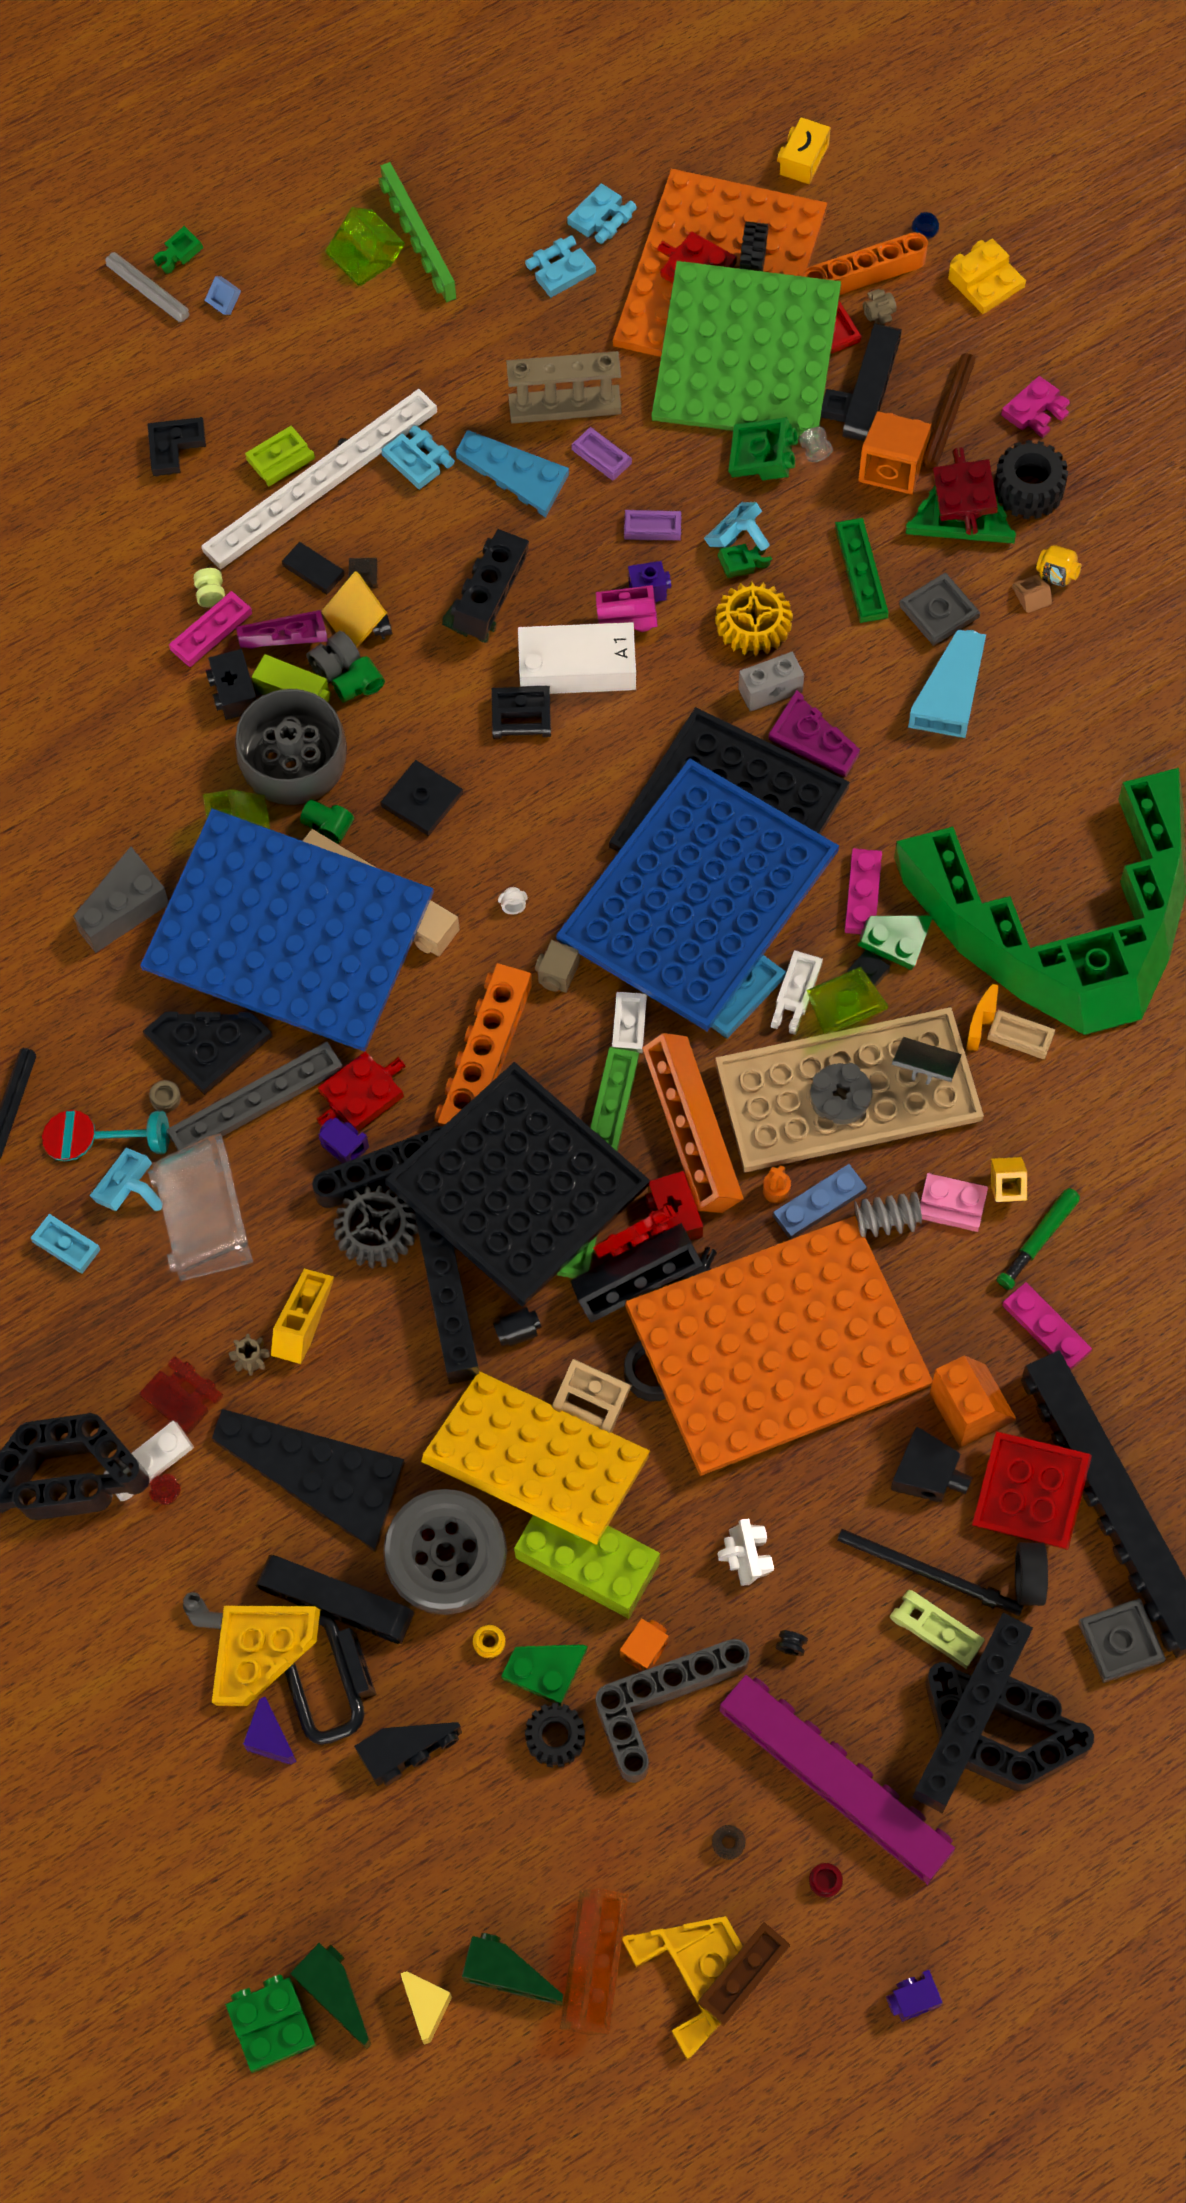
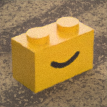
M801 117L797 126L791 127L786 147L782 146L779 151L777 162L780 163V175L810 185L829 146L831 127Z

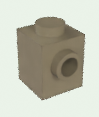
M551 940L545 955L540 954L535 965V971H538L539 983L550 991L556 992L560 990L567 993L580 963L579 951L571 946Z

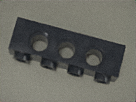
M497 529L492 539L487 538L482 554H484L483 558H477L475 561L472 579H466L461 592L463 595L461 600L456 599L453 604L451 615L454 616V629L485 640L526 559L529 545L528 540Z

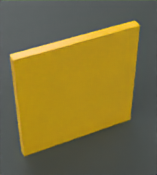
M357 571L350 576L321 611L336 633L343 631L352 640L356 648L360 646L387 614Z

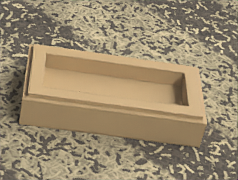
M998 1010L987 1040L1045 1060L1055 1029Z

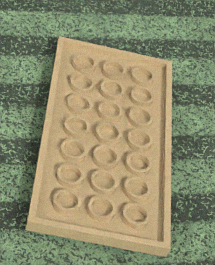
M951 1007L715 1058L716 1069L744 1173L983 1121L984 1117ZM906 1037L962 1054L952 1082L932 1077L930 1084L927 1085V1075L918 1072L915 1081H913L912 1070L892 1065L902 1038ZM854 1063L866 1074L872 1086V1098L866 1113L856 1122L845 1125L835 1124L833 1120L825 1117L823 1119L815 1112L810 1100L814 1076L820 1070L832 1064ZM837 1088L833 1095L834 1097L840 1096L841 1100H845L848 1091L843 1088Z

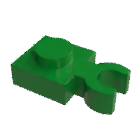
M183 226L164 243L167 250L156 253L153 260L157 266L166 261L161 268L167 275L174 270L175 263L180 261L184 265L204 247Z
M746 544L721 548L717 555L727 578L753 574L756 567L767 568L772 561L771 556H760L765 553L766 549L760 551L757 545L753 550H748Z

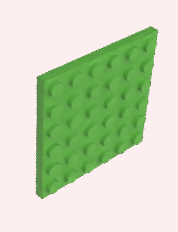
M677 261L653 404L652 421L733 431L735 424L787 417L791 426L796 428L798 439L817 442L841 281Z

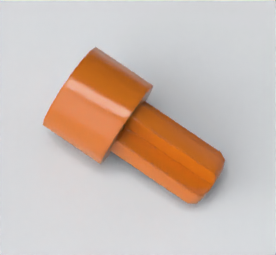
M782 1165L778 1168L771 1167L763 1181V1195L766 1200L774 1204L785 1202L790 1195L791 1180L785 1173L786 1168Z

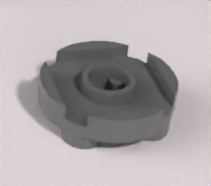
M838 1063L823 1068L814 1076L810 1091V1100L815 1112L823 1119L825 1117L839 1125L850 1124L862 1118L872 1098L870 1080L854 1063ZM837 1088H843L848 1091L845 1100H841L840 1096L834 1097L833 1093L836 1092Z

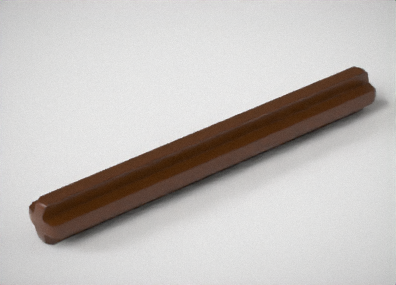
M963 353L960 357L923 459V466L925 468L933 470V467H938L975 364V356L972 354Z

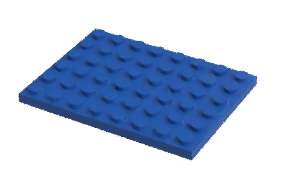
M689 758L557 933V941L577 949L583 957L708 1032L839 851V845Z
M212 808L140 966L142 970L365 1052L434 891L433 888Z

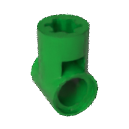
M367 656L354 661L350 665L348 672L332 680L333 688L343 703L362 693L364 695H372L378 692L385 684V679Z
M311 799L302 810L300 823L317 830L318 833L340 844L355 818L351 812L341 806L333 805L329 808Z

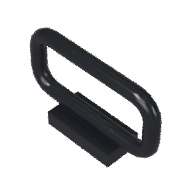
M320 1612L319 1625L324 1627L351 1708L352 1715L350 1720L330 1730L319 1731L314 1725L295 1662L284 1673L305 1736L313 1743L324 1745L336 1742L357 1732L363 1724L365 1716L361 1698L367 1699L377 1694L357 1633L350 1628L339 1631L335 1620L328 1614Z

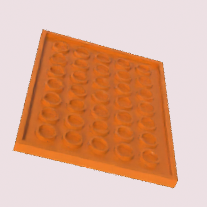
M671 168L613 338V346L658 357L662 355L673 284L661 277L660 271L670 258L657 251L661 241H665L676 248L693 231L737 256V263L733 268L740 269L741 247L746 221L768 224V237L763 272L803 276V272L810 265L827 212L828 203Z
M856 1216L633 1298L625 1303L628 1314L700 1476L932 1385L933 1380L866 1238L862 1237L859 1233Z

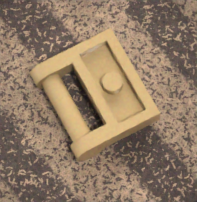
M572 1359L552 1407L558 1412L564 1411L612 1433L632 1385L576 1359ZM569 1394H574L609 1410L606 1418H602L567 1402Z

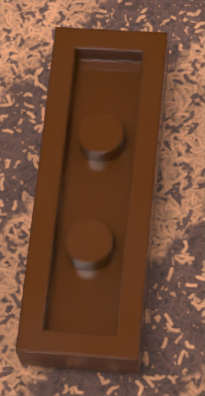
M763 1922L699 1999L697 2004L722 2026H725L787 1951L790 1944Z

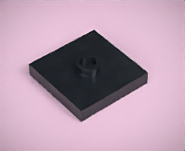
M415 760L383 798L381 807L429 836L463 795V789Z

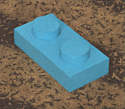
M48 1214L31 1236L34 1244L83 1274L101 1250L98 1244L51 1214Z

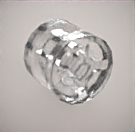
M822 427L810 428L801 434L799 438L802 448L806 449L805 456L810 462L822 461L833 451L830 441L826 440V431Z

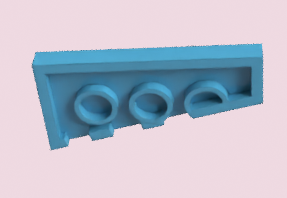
M467 430L456 450L457 459L481 475H487L495 480L497 486L503 490L508 489L518 496V500L538 509V513L545 518L569 476V468L469 430Z

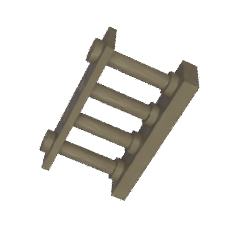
M618 351L506 360L508 386H517V393L508 394L511 424L621 414L619 385H612V378H621ZM600 380L601 386L584 388V381ZM573 382V389L556 390V383ZM545 384V391L528 392V385Z

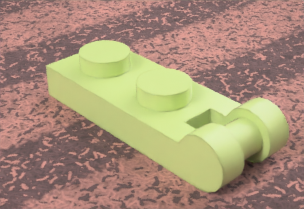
M907 1590L902 1597L903 1603L899 1609L895 1608L891 1613V1620L899 1626L908 1629L967 1669L984 1644L985 1639L912 1590ZM914 1609L922 1612L918 1621L910 1616Z

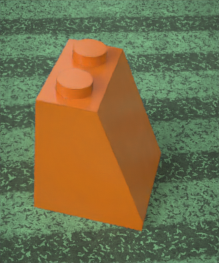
M877 411L862 447L858 482L913 495L930 440L932 424L918 419L912 420L900 417L893 413Z
M964 1355L935 1370L930 1395L960 1448L1016 1421L1014 1413L986 1364Z

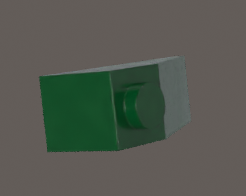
M481 1933L480 1938L472 1936L462 1974L464 1982L563 2006L564 1995L504 1943H500V1937L488 1933Z
M318 1943L290 1974L354 2038L368 2049L371 2041L347 1971L341 1964L345 1958L331 1944L324 1948Z

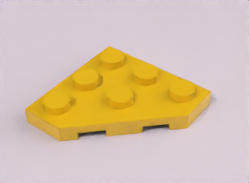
M224 1606L212 1703L216 1706H248L317 1642L320 1609L316 1606Z

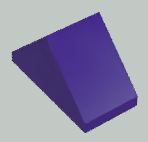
M266 1697L259 1699L243 1743L244 1747L248 1752L289 1765L296 1763L297 1761Z

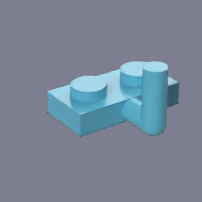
M741 502L704 537L709 547L726 548L737 540L736 536L743 530L748 531L760 551L770 546L755 522V518L762 512L757 502Z
M127 1147L90 1194V1197L96 1203L114 1211H117L131 1191L140 1194L154 1211H159L164 1206V1202L151 1187L140 1181L152 1162L147 1156Z

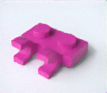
M1038 376L1002 408L1001 416L1022 431L1029 426L1036 434L1043 438L1050 432V427L1047 424L1051 421V417L1043 412L1047 409L1058 420L1062 421L1069 414V411L1065 408L1070 404V400L1060 396L1059 389L1041 376Z

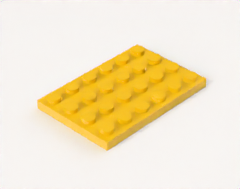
M479 1371V1374L474 1377L423 1453L421 1462L597 1545L646 1463L650 1450L616 1434L602 1430L564 1411L558 1412L553 1409L551 1404Z

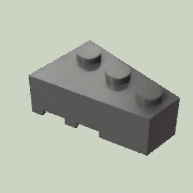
M130 846L73 917L79 933L94 952L97 953L166 907L169 901L163 885Z

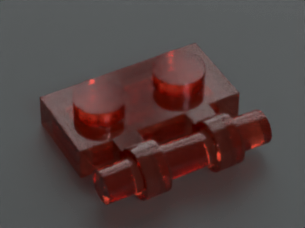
M175 1356L168 1363V1366L175 1371L171 1377H168L160 1370L142 1389L139 1395L170 1422H177L184 1433L189 1435L209 1412L208 1408L201 1402L208 1398L214 1404H217L223 1398V1394L215 1388L216 1384L209 1378L204 1379L194 1371L195 1367L189 1362H183ZM187 1381L196 1389L192 1394H189L180 1385Z

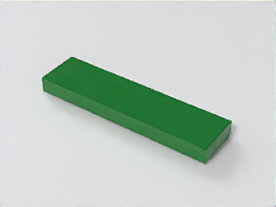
M858 518L835 522V530L860 623L888 618L889 612L864 519Z

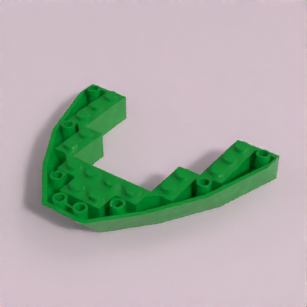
M1179 768L1125 781L1121 787L1118 800L1142 858L1141 862L1124 866L1120 880L1134 921L1030 948L1011 896L985 903L981 902L954 827L896 841L894 860L902 882L928 915L933 917L932 920L957 951L1020 1000L1083 1035L1142 1020L1170 959L1186 896L1184 805Z

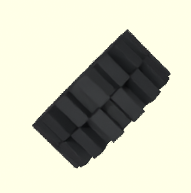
M746 221L742 239L740 269L763 272L768 224Z
M552 1703V1706L542 1705L541 1710H535L532 1713V1718L528 1719L526 1723L525 1738L529 1752L532 1757L536 1758L537 1762L540 1764L542 1762L546 1763L547 1767L552 1768L553 1765H558L559 1768L564 1767V1763L569 1762L571 1764L576 1756L579 1757L585 1744V1729L582 1718H579L575 1710H570L566 1704L558 1706V1703ZM559 1723L567 1729L568 1739L562 1746L551 1747L543 1741V1730L549 1724Z

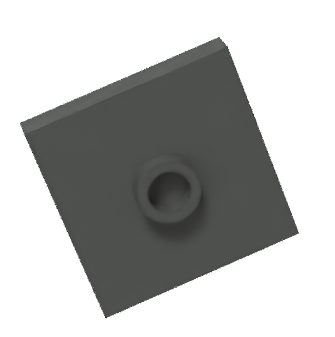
M946 572L904 597L899 602L900 608L933 646L980 617V611Z
M1140 1598L1081 1618L1078 1621L1103 1683L1154 1666L1166 1660Z

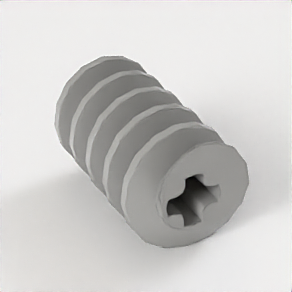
M917 1192L911 1193L909 1201L905 1194H899L897 1203L892 1195L886 1197L885 1204H883L880 1197L874 1198L872 1206L868 1199H862L860 1208L856 1201L854 1202L859 1233L865 1238L867 1229H871L874 1237H878L880 1227H883L886 1235H890L891 1228L894 1225L899 1234L903 1233L904 1224H908L911 1232H915L917 1222L922 1224L921 1207Z

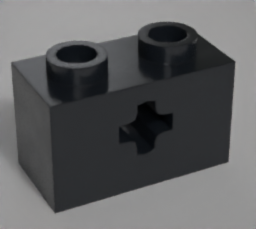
M239 649L208 658L211 669L206 670L210 687L216 686L218 693L213 694L217 711L223 710L225 720L241 717L245 710L257 700L243 651Z

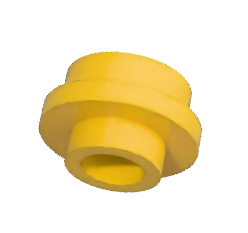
M494 1625L480 1627L473 1636V1647L481 1657H497L505 1648L504 1633ZM491 1637L496 1642L492 1647H485L483 1641Z

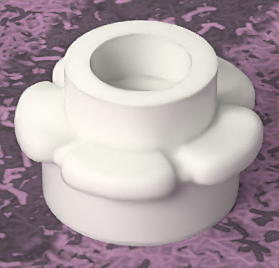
M510 887L499 895L498 902L501 903L502 910L505 913L518 914L525 909V900L528 897L524 891H520L516 887Z

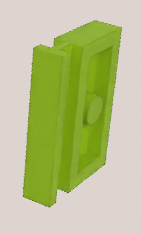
M292 425L245 453L246 460L258 475L266 481L268 487L315 459L314 452L307 447V443Z

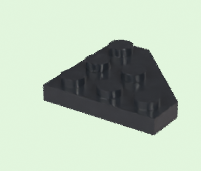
M164 1012L143 1030L144 1036L204 1095L272 1037L271 1031L251 1012H238V1014H221L220 1012L178 1014V1012Z

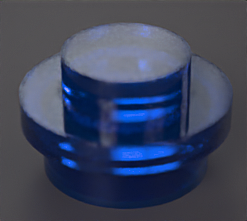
M923 212L913 220L912 231L913 233H921L927 239H930L937 235L939 222L932 213Z

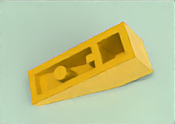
M304 1268L273 1328L271 1356L298 1364L302 1363L312 1343L333 1284L334 1276Z

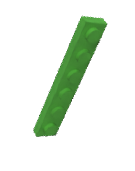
M391 162L380 165L382 177L378 178L381 190L384 194L388 193L393 212L399 213L401 227L405 234L409 232L414 252L421 254L423 268L426 273H431L435 291L437 294L441 293L446 303L456 299L455 281Z

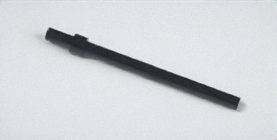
M842 1529L837 1540L839 1542L982 1601V1605L994 1609L998 1607L1017 1616H1020L1024 1605H1019L1017 1601L1001 1595L1000 1590L990 1586L986 1589Z

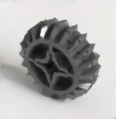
M380 1185L377 1186L376 1192H371L370 1188L366 1186L364 1188L365 1194L363 1195L354 1190L353 1201L344 1198L343 1204L345 1208L337 1209L336 1213L339 1218L333 1222L334 1228L338 1229L334 1232L335 1240L340 1241L338 1243L340 1251L347 1250L346 1257L349 1260L356 1257V1262L359 1266L368 1260L369 1267L372 1269L375 1266V1262L380 1261L382 1267L385 1268L387 1266L386 1259L391 1258L393 1262L397 1263L399 1261L397 1253L407 1256L408 1248L406 1245H414L415 1240L412 1235L418 1233V1228L414 1225L416 1218L415 1214L411 1213L413 1209L407 1203H404L405 1201L399 1196L394 1197L395 1192L391 1189L387 1190L384 1194ZM372 1208H384L386 1210L375 1211ZM362 1213L363 1222L356 1226L357 1230L350 1233L354 1220ZM370 1219L373 1224H378V1227L379 1225L381 1226L380 1229L382 1235L380 1234L378 1229L374 1230L373 1227H370ZM401 1221L398 1233L390 1241L388 1232L395 1227V1223ZM369 1242H375L379 1246H368L364 1244Z

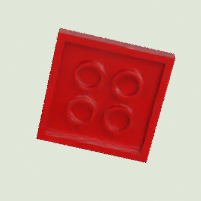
M996 1431L972 1525L977 1528L1068 1550L1092 1455Z

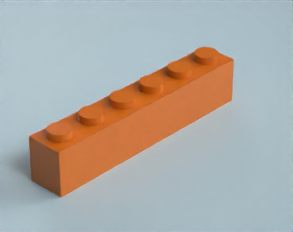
M662 1033L642 1047L697 1210L723 1213L744 1199L688 1037Z

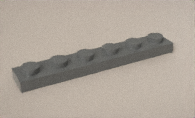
M325 1042L168 1128V1135L182 1158L330 1078L343 1068L342 1064L329 1043Z

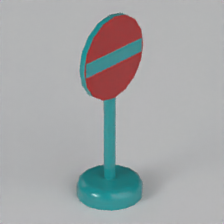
M68 1110L58 1113L49 1120L42 1134V1144L49 1156L66 1162L76 1160L86 1154L93 1145L94 1139L147 1137L151 1151L156 1154H164L167 1152L170 1142V1136L167 1132L169 1122L164 1111H154L147 1120L146 1129L95 1131V1125L88 1115L81 1111Z

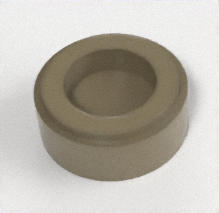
M163 1080L152 1086L149 1098L152 1106L157 1111L171 1112L179 1106L181 1094L175 1083Z

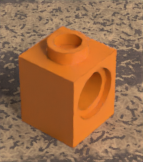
M641 1618L621 1647L620 1659L640 1672L653 1668L669 1644V1636L665 1634L667 1632L666 1628L654 1620L647 1622Z

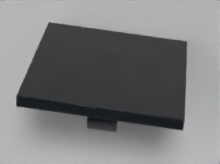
M903 1037L892 1065L912 1070L913 1081H915L918 1072L927 1075V1085L930 1084L932 1077L952 1082L962 1054Z

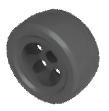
M299 689L273 691L254 701L242 714L237 725L235 749L239 768L247 784L264 799L283 805L305 804L311 799L316 800L324 796L340 780L345 769L347 756L344 728L335 710L326 700L318 695ZM307 751L315 752V755L311 758L304 756ZM269 753H276L277 757L272 760L268 759ZM290 761L297 763L294 768H287L285 765Z
M441 1489L414 1497L398 1511L387 1530L383 1555L385 1569L390 1582L401 1597L414 1607L426 1612L448 1615L462 1613L474 1608L490 1596L499 1584L505 1570L507 1545L500 1521L486 1504L477 1497L465 1492ZM450 1522L458 1525V1532L454 1535H449L445 1531L446 1525ZM425 1529H431L434 1531L435 1537L431 1541H425L422 1538V1532ZM464 1541H474L476 1544L474 1551H464L462 1548ZM439 1548H453L455 1552L451 1554L454 1557L450 1561L446 1559L443 1561L437 1558L440 1556V1553L437 1552ZM420 1552H424L428 1556V1561L424 1565H419L415 1561L416 1555ZM461 1563H465L469 1567V1572L464 1576H460L456 1572V1567ZM434 1571H444L446 1574L444 1581H434L432 1578Z

